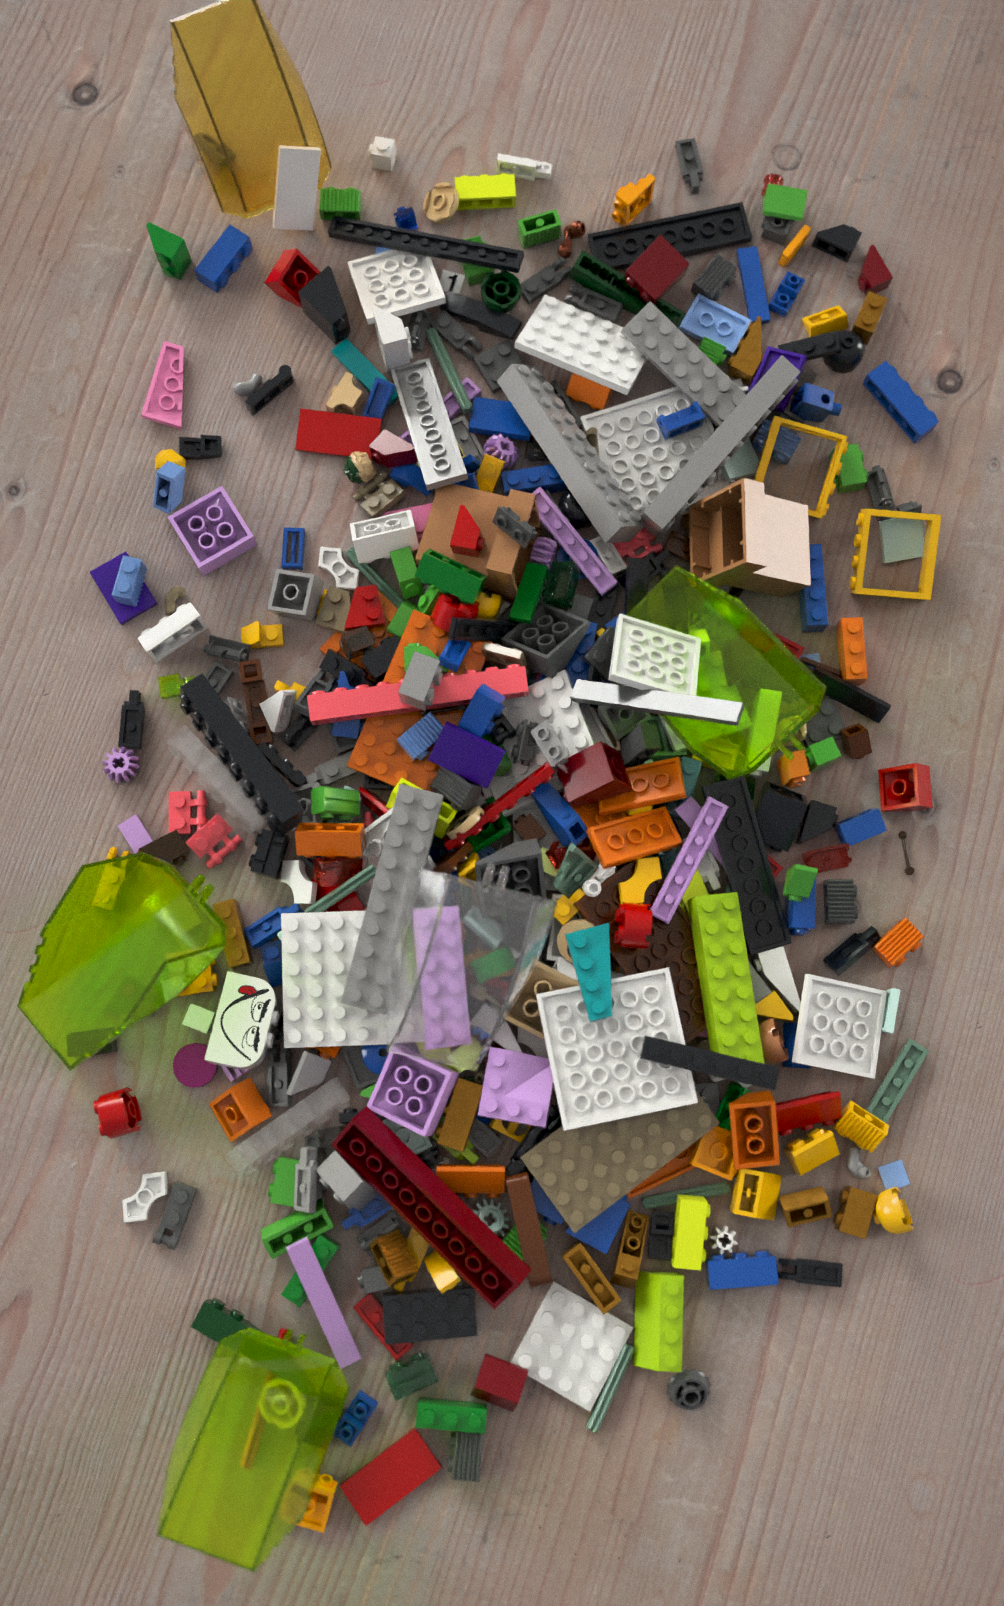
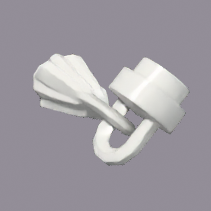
M599 863V868L593 876L583 884L584 894L589 897L597 896L601 891V883L615 874L616 866L603 869L601 863Z

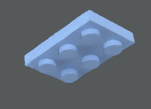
M698 293L680 324L679 330L700 341L703 340L704 336L726 346L725 354L732 356L752 320Z

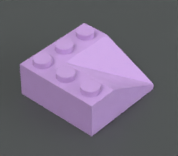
M223 486L168 516L169 521L203 576L257 546L254 536Z
M392 1045L367 1107L371 1111L424 1137L432 1136L451 1095L459 1072L403 1045Z
M490 1047L478 1115L547 1128L554 1087L549 1059Z

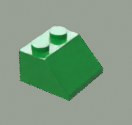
M148 222L146 226L162 272L169 278L175 277L181 280L192 262L185 240Z

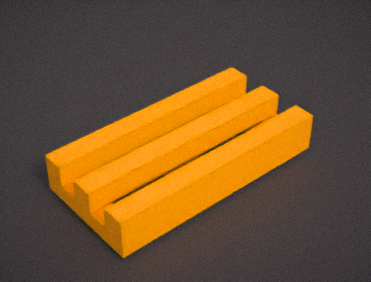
M805 224L782 252L778 263L780 266L786 267L807 241L811 231L809 226Z

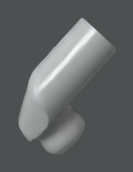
M253 373L249 381L235 383L233 385L234 393L241 396L250 395L255 392L262 377Z
M848 1148V1169L856 1178L861 1180L868 1179L871 1171L859 1161L860 1149Z

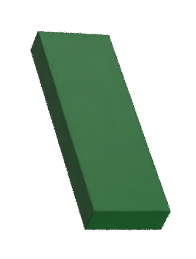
M527 562L511 609L510 620L531 624L548 572L546 565Z

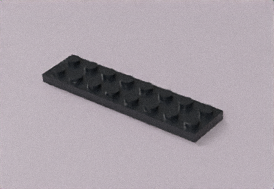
M742 202L590 233L587 236L591 255L614 270L630 267L660 234L682 256L748 243L752 240Z
M741 775L702 786L701 789L705 801L710 796L729 806L715 833V838L730 891L738 892L748 954L754 955L791 944V937L745 776Z

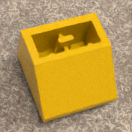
M817 1127L806 1133L808 1137L801 1140L797 1138L787 1143L788 1148L783 1151L797 1175L801 1176L840 1154L832 1131L823 1128L818 1129Z
M749 1168L738 1169L735 1176L730 1212L774 1221L782 1175Z

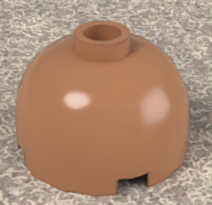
M774 1017L759 1023L764 1061L776 1064L789 1060L787 1048L783 1049L784 1037Z

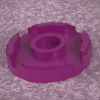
M192 1043L179 1049L174 1057L172 1066L174 1075L180 1083L196 1088L205 1086L212 1081L217 1073V1065L204 1060L208 1046Z

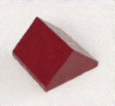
M485 1353L470 1396L513 1412L519 1403L528 1369Z

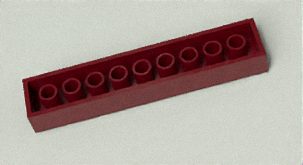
M367 1106L347 1124L330 1144L494 1310L520 1286L530 1273L531 1269Z

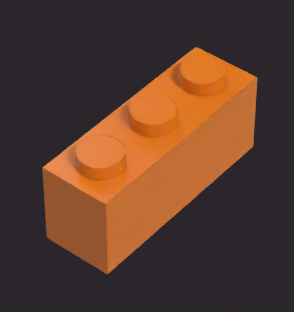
M863 617L841 618L836 624L839 670L841 671L840 678L853 685H862L868 679Z
M300 822L295 830L296 852L298 856L306 858L325 856L327 858L347 856L354 859L362 857L366 848L364 823Z

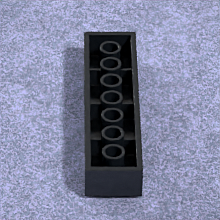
M203 673L180 686V708L185 715L189 714L191 716L195 729L198 732L202 731L205 735L204 739L211 749L214 747L217 751L219 761L222 765L226 764L233 780L235 782L239 781L243 786L242 791L244 795L254 801V807L259 815L266 817L270 830L273 833L277 832L281 837L297 827L300 822L302 823L304 808Z

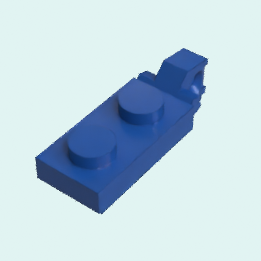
M293 904L290 907L285 906L282 908L279 906L246 927L244 932L252 947L257 949L277 936V933L281 931V913H304L300 905Z
M377 1193L361 1211L354 1207L348 1210L351 1216L341 1221V1224L345 1230L354 1224L358 1228L364 1227L393 1207Z

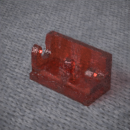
M586 838L582 845L577 847L593 861L596 852L593 846H589L590 839ZM559 841L553 842L550 849L545 853L555 869L560 868L568 847L557 848Z
M848 843L806 851L801 855L804 866L818 868L817 873L845 868L852 862V858L848 857L847 853L850 849Z
M337 856L335 858L323 857L313 859L315 881H320V886L322 887L342 885L362 871V858L360 857L351 859L347 856Z

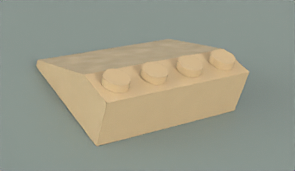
M533 959L510 990L503 1002V1007L501 1006L499 1009L501 1017L545 1040L536 994L579 986V983L544 963Z

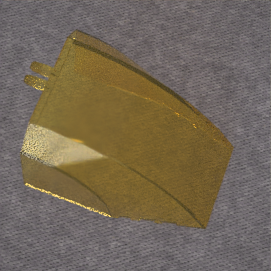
M221 0L170 20L171 45L174 54L172 63L175 73L173 74V82L175 84L174 98L196 160L221 211L248 219L274 208L279 145L320 148L317 190L321 189L332 168L326 144L297 68L258 0Z

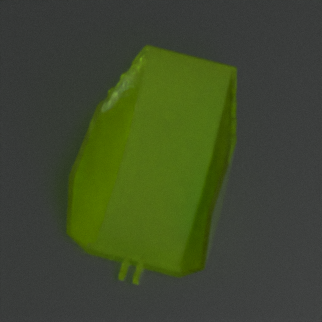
M675 565L627 616L701 638L696 696L742 702L744 710L738 726L667 715L660 716L691 753L728 780L755 772L778 749L789 760H792L794 758L793 753L783 744L790 739L797 749L802 750L804 748L794 734L819 711L826 686L740 599L732 597L727 592L712 586L707 581H703L694 574Z
M144 852L81 865L41 930L40 937L43 939L41 944L36 946L34 952L37 958L35 964L30 965L29 972L31 976L29 982L24 983L17 1005L70 1071L180 994L208 968L226 946V925L206 903L214 887L212 884H208L203 887L199 894L197 893L206 880L202 874L196 876L191 884H189L171 863Z
M250 1327L221 1339L198 1384L166 1466L157 1536L255 1572L270 1556L272 1549L282 1543L283 1537L286 1534L289 1535L293 1531L295 1524H299L303 1520L323 1469L350 1391V1386L336 1359L304 1348L303 1344L307 1336L305 1334L299 1336L297 1344L289 1342L293 1336V1330L289 1328L283 1339Z

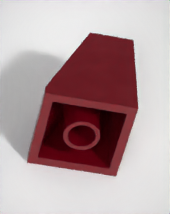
M660 234L626 270L624 277L626 278V283L631 288H636L640 292V296L645 302L655 304L685 276L690 263Z
M601 741L568 757V762L565 764H557V776L565 790L563 791L564 798L568 803L577 807L633 790L620 752Z

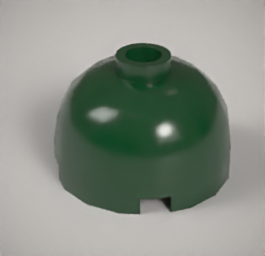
M501 271V273L496 274L494 272L489 273L481 284L483 303L489 309L497 312L503 311L508 313L518 305L521 298L519 279L507 271Z

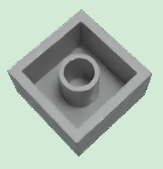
M276 569L267 610L277 616L315 622L324 581L315 574Z
M414 651L398 691L400 702L426 711L427 705H432L435 698V685L439 686L443 678L440 660Z
M336 1150L316 1169L321 1176L319 1181L327 1189L331 1188L335 1192L333 1194L334 1198L340 1204H345L349 1209L354 1207L361 1211L378 1193Z

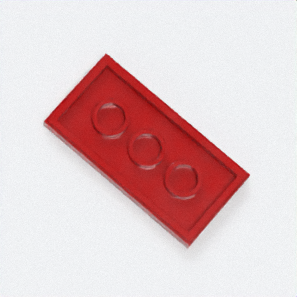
M300 408L295 450L349 457L352 452L360 451L366 452L370 460L373 461L369 445L381 433L382 419Z
M414 1427L347 1478L339 1487L365 1526H367L439 1471L442 1465L417 1428Z

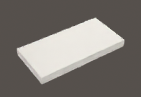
M279 145L272 225L274 229L313 231L321 155L319 147Z

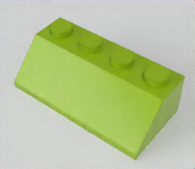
M639 1271L638 1280L635 1283L633 1345L635 1351L633 1353V1366L663 1372H682L684 1276L680 1272Z

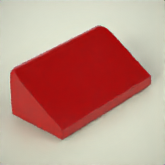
M363 787L359 788L362 803L379 817L390 810L386 807L387 803L377 794Z

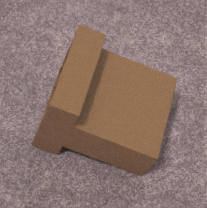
M743 478L689 505L690 579L692 587L713 590L722 585H728L784 597L811 586L808 505L766 495L764 483Z
M456 484L437 488L415 557L418 566L423 553L428 549H432L488 576L483 589L494 591V594L500 595L502 600L514 603L526 564L530 561L533 545L542 533V523L536 495L510 489L509 496L507 497ZM460 505L466 507L480 528L483 538H485L484 548L482 551H479L478 557L453 553L450 547ZM499 506L501 508L503 506L506 508L510 507L513 512L521 517L520 523L525 520L532 527L536 528L535 531L538 534L533 540H529L526 548L522 547L492 522Z

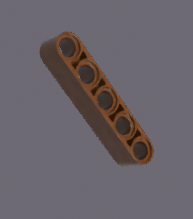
M526 1171L506 1176L505 1180L524 1263L531 1269L527 1275L530 1289L553 1284L528 1173Z

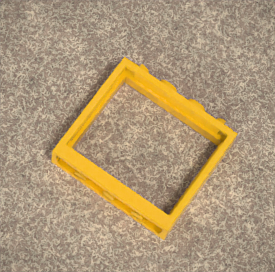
M774 416L771 420L753 480L763 483L780 426L836 442L815 511L808 509V516L822 519V515L826 516V512L829 509V504L827 503L828 496H832L835 490L836 483H833L835 474L839 475L841 471V455H845L848 449L849 442H846L847 436Z
M861 509V512L858 513V519H856V525L859 526L858 534H855L854 537L856 554L852 556L851 568H854L853 576L849 579L851 593L931 600L941 515ZM871 516L927 521L918 593L862 588Z

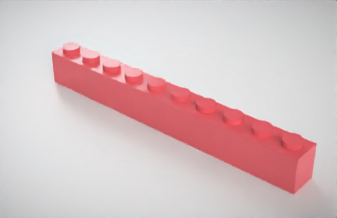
M511 664L505 669L489 667L483 672L467 670L461 675L445 673L440 685H435V698L432 705H427L426 709L469 704L476 690L482 684L505 696V699L528 696L529 690L525 666ZM403 679L395 684H390V682L386 681L377 683V686L373 687L363 684L356 686V689L347 690V688L341 687L334 689V692L325 693L324 690L312 692V695H307L312 725L421 711V709L400 702L398 691Z

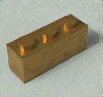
M233 898L212 904L228 968L234 970L254 964L248 938L244 932L245 926L238 901Z
M458 1078L451 1092L453 1095L451 1102L446 1104L442 1114L446 1116L443 1125L439 1124L435 1137L439 1138L437 1144L461 1152L465 1151L480 1105L483 1085Z
M580 1240L561 1253L563 1259L603 1315L622 1301Z

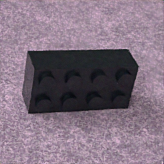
M470 1285L455 1286L441 1294L438 1287L405 1290L402 1292H383L382 1294L385 1345L477 1336L474 1289Z

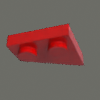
M377 585L356 587L344 626V632L383 627L385 620Z

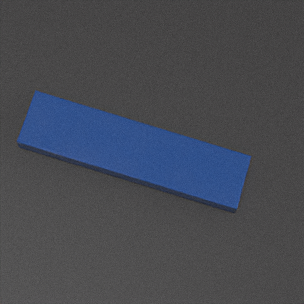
M757 246L738 248L736 254L748 319L755 323L757 317L760 316L761 324L769 323L771 319Z

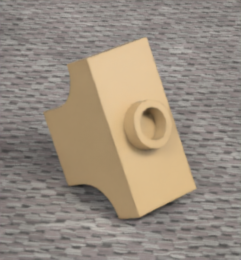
M346 372L338 386L335 385L330 394L331 397L326 403L327 412L348 413L350 415L357 413L364 401L363 391L355 387L352 374Z

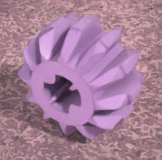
M502 434L490 437L483 447V456L489 454L505 461L503 469L510 468L519 455L517 453L518 448L513 445L514 441H510L508 436L504 438Z
M538 537L533 545L529 562L546 565L549 572L555 561L556 541L547 537Z
M121 747L119 751L113 748L112 755L106 753L105 756L109 759L102 761V764L107 766L103 769V772L109 774L108 778L111 781L116 779L117 783H121L124 779L126 782H130V775L137 777L134 770L140 769V766L136 764L139 758L133 756L134 751L131 749L127 751L125 747ZM121 762L125 765L121 768L118 766V764Z

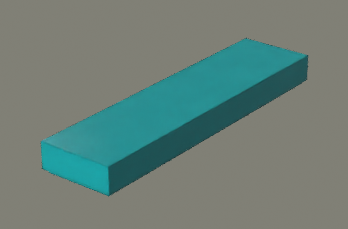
M347 338L331 350L332 355L369 392L376 377L388 381ZM396 388L389 406L399 399Z

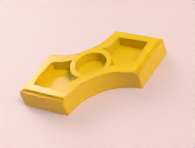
M659 857L636 860L633 875L627 881L618 884L621 904L623 902L644 903V894L647 887L652 882L662 879Z

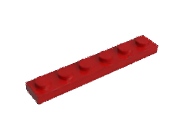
M547 761L483 809L484 815L480 814V820L467 832L462 834L460 832L456 833L457 838L453 840L446 836L443 839L445 847L449 851L452 848L458 849L465 843L464 839L468 836L477 835L483 829L482 826L487 822L493 823L500 817L499 813L503 810L512 809L517 805V800L522 796L528 797L535 791L534 787L538 784H545L553 778L552 774L555 771Z

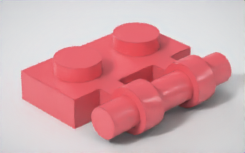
M643 528L630 542L613 543L622 559L625 557L641 559L652 551H655L657 554L663 549L660 543L654 546L650 544V542L655 540V536L646 528ZM643 547V549L645 550L644 552L640 553L639 555H636L634 553L635 551Z
M191 791L169 792V833L177 830L180 835H192V826H197L198 831L208 822V818H206V807L208 806L206 791H197V799H192ZM192 807H197V818H192Z
M217 813L185 843L200 859L208 853L211 858L205 864L211 869L216 864L219 865L231 850L234 852L238 848L237 845L243 840L238 834L232 839L227 836L233 829ZM222 840L225 845L218 852H215L212 848Z

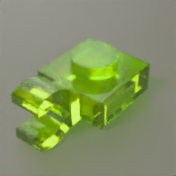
M176 673L158 677L161 698L168 699L180 696V686L192 680L194 676L181 679V675Z

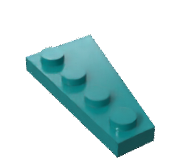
M609 923L565 934L589 1022L612 1017Z

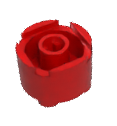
M440 593L430 620L434 618L433 623L437 627L449 632L452 617L476 618L479 612V602L466 604L453 594Z
M627 902L619 904V909H616L615 922L619 924L618 931H615L614 944H619V947L648 949L650 942L646 941V936L651 935L652 910H649L650 904Z
M129 1087L100 1095L98 1100L94 1101L93 1108L99 1116L100 1123L98 1127L102 1136L107 1135L110 1139L140 1130L141 1126H137L138 1121L142 1120L140 1106L136 1096L131 1097L129 1094L132 1091Z

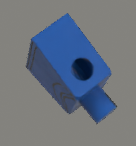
M805 383L791 398L790 412L803 420L822 422L829 414L839 416L842 404L833 402V391Z

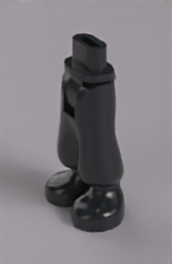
M550 1106L547 1128L530 1126L524 1139L510 1158L511 1162L505 1168L511 1175L526 1171L529 1173V1169L520 1157L562 1126L560 1117L551 1130L548 1129L549 1125L560 1115L555 1109Z

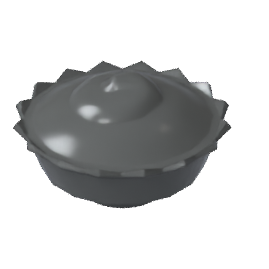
M695 1368L692 1370L685 1369L671 1377L670 1383L667 1384V1394L669 1395V1400L675 1406L685 1410H694L701 1407L707 1400L711 1384L703 1372H698Z

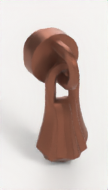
M573 221L571 225L564 228L565 238L558 248V255L565 259L571 256L572 238H581L582 235H585L586 227L583 222Z

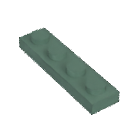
M907 1039L866 1111L887 1124L929 1050L912 1039Z

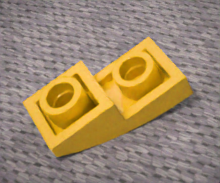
M436 1251L423 1258L441 1294L451 1290L461 1281L458 1273Z

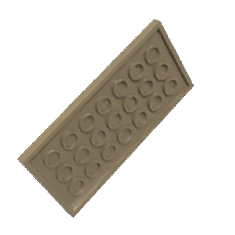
M696 1091L698 1103L565 1131L561 1126L520 1158L569 1227L576 1233L720 1124V1122Z

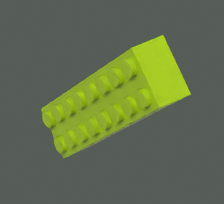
M738 892L695 896L687 901L710 1051L764 1064Z

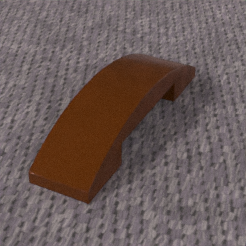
M260 659L238 662L246 701L250 737L256 745H259L262 741L265 744L272 743V731L259 705L267 699Z

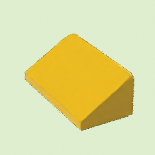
M838 305L804 317L802 322L808 336L812 337L846 329L848 327V315Z

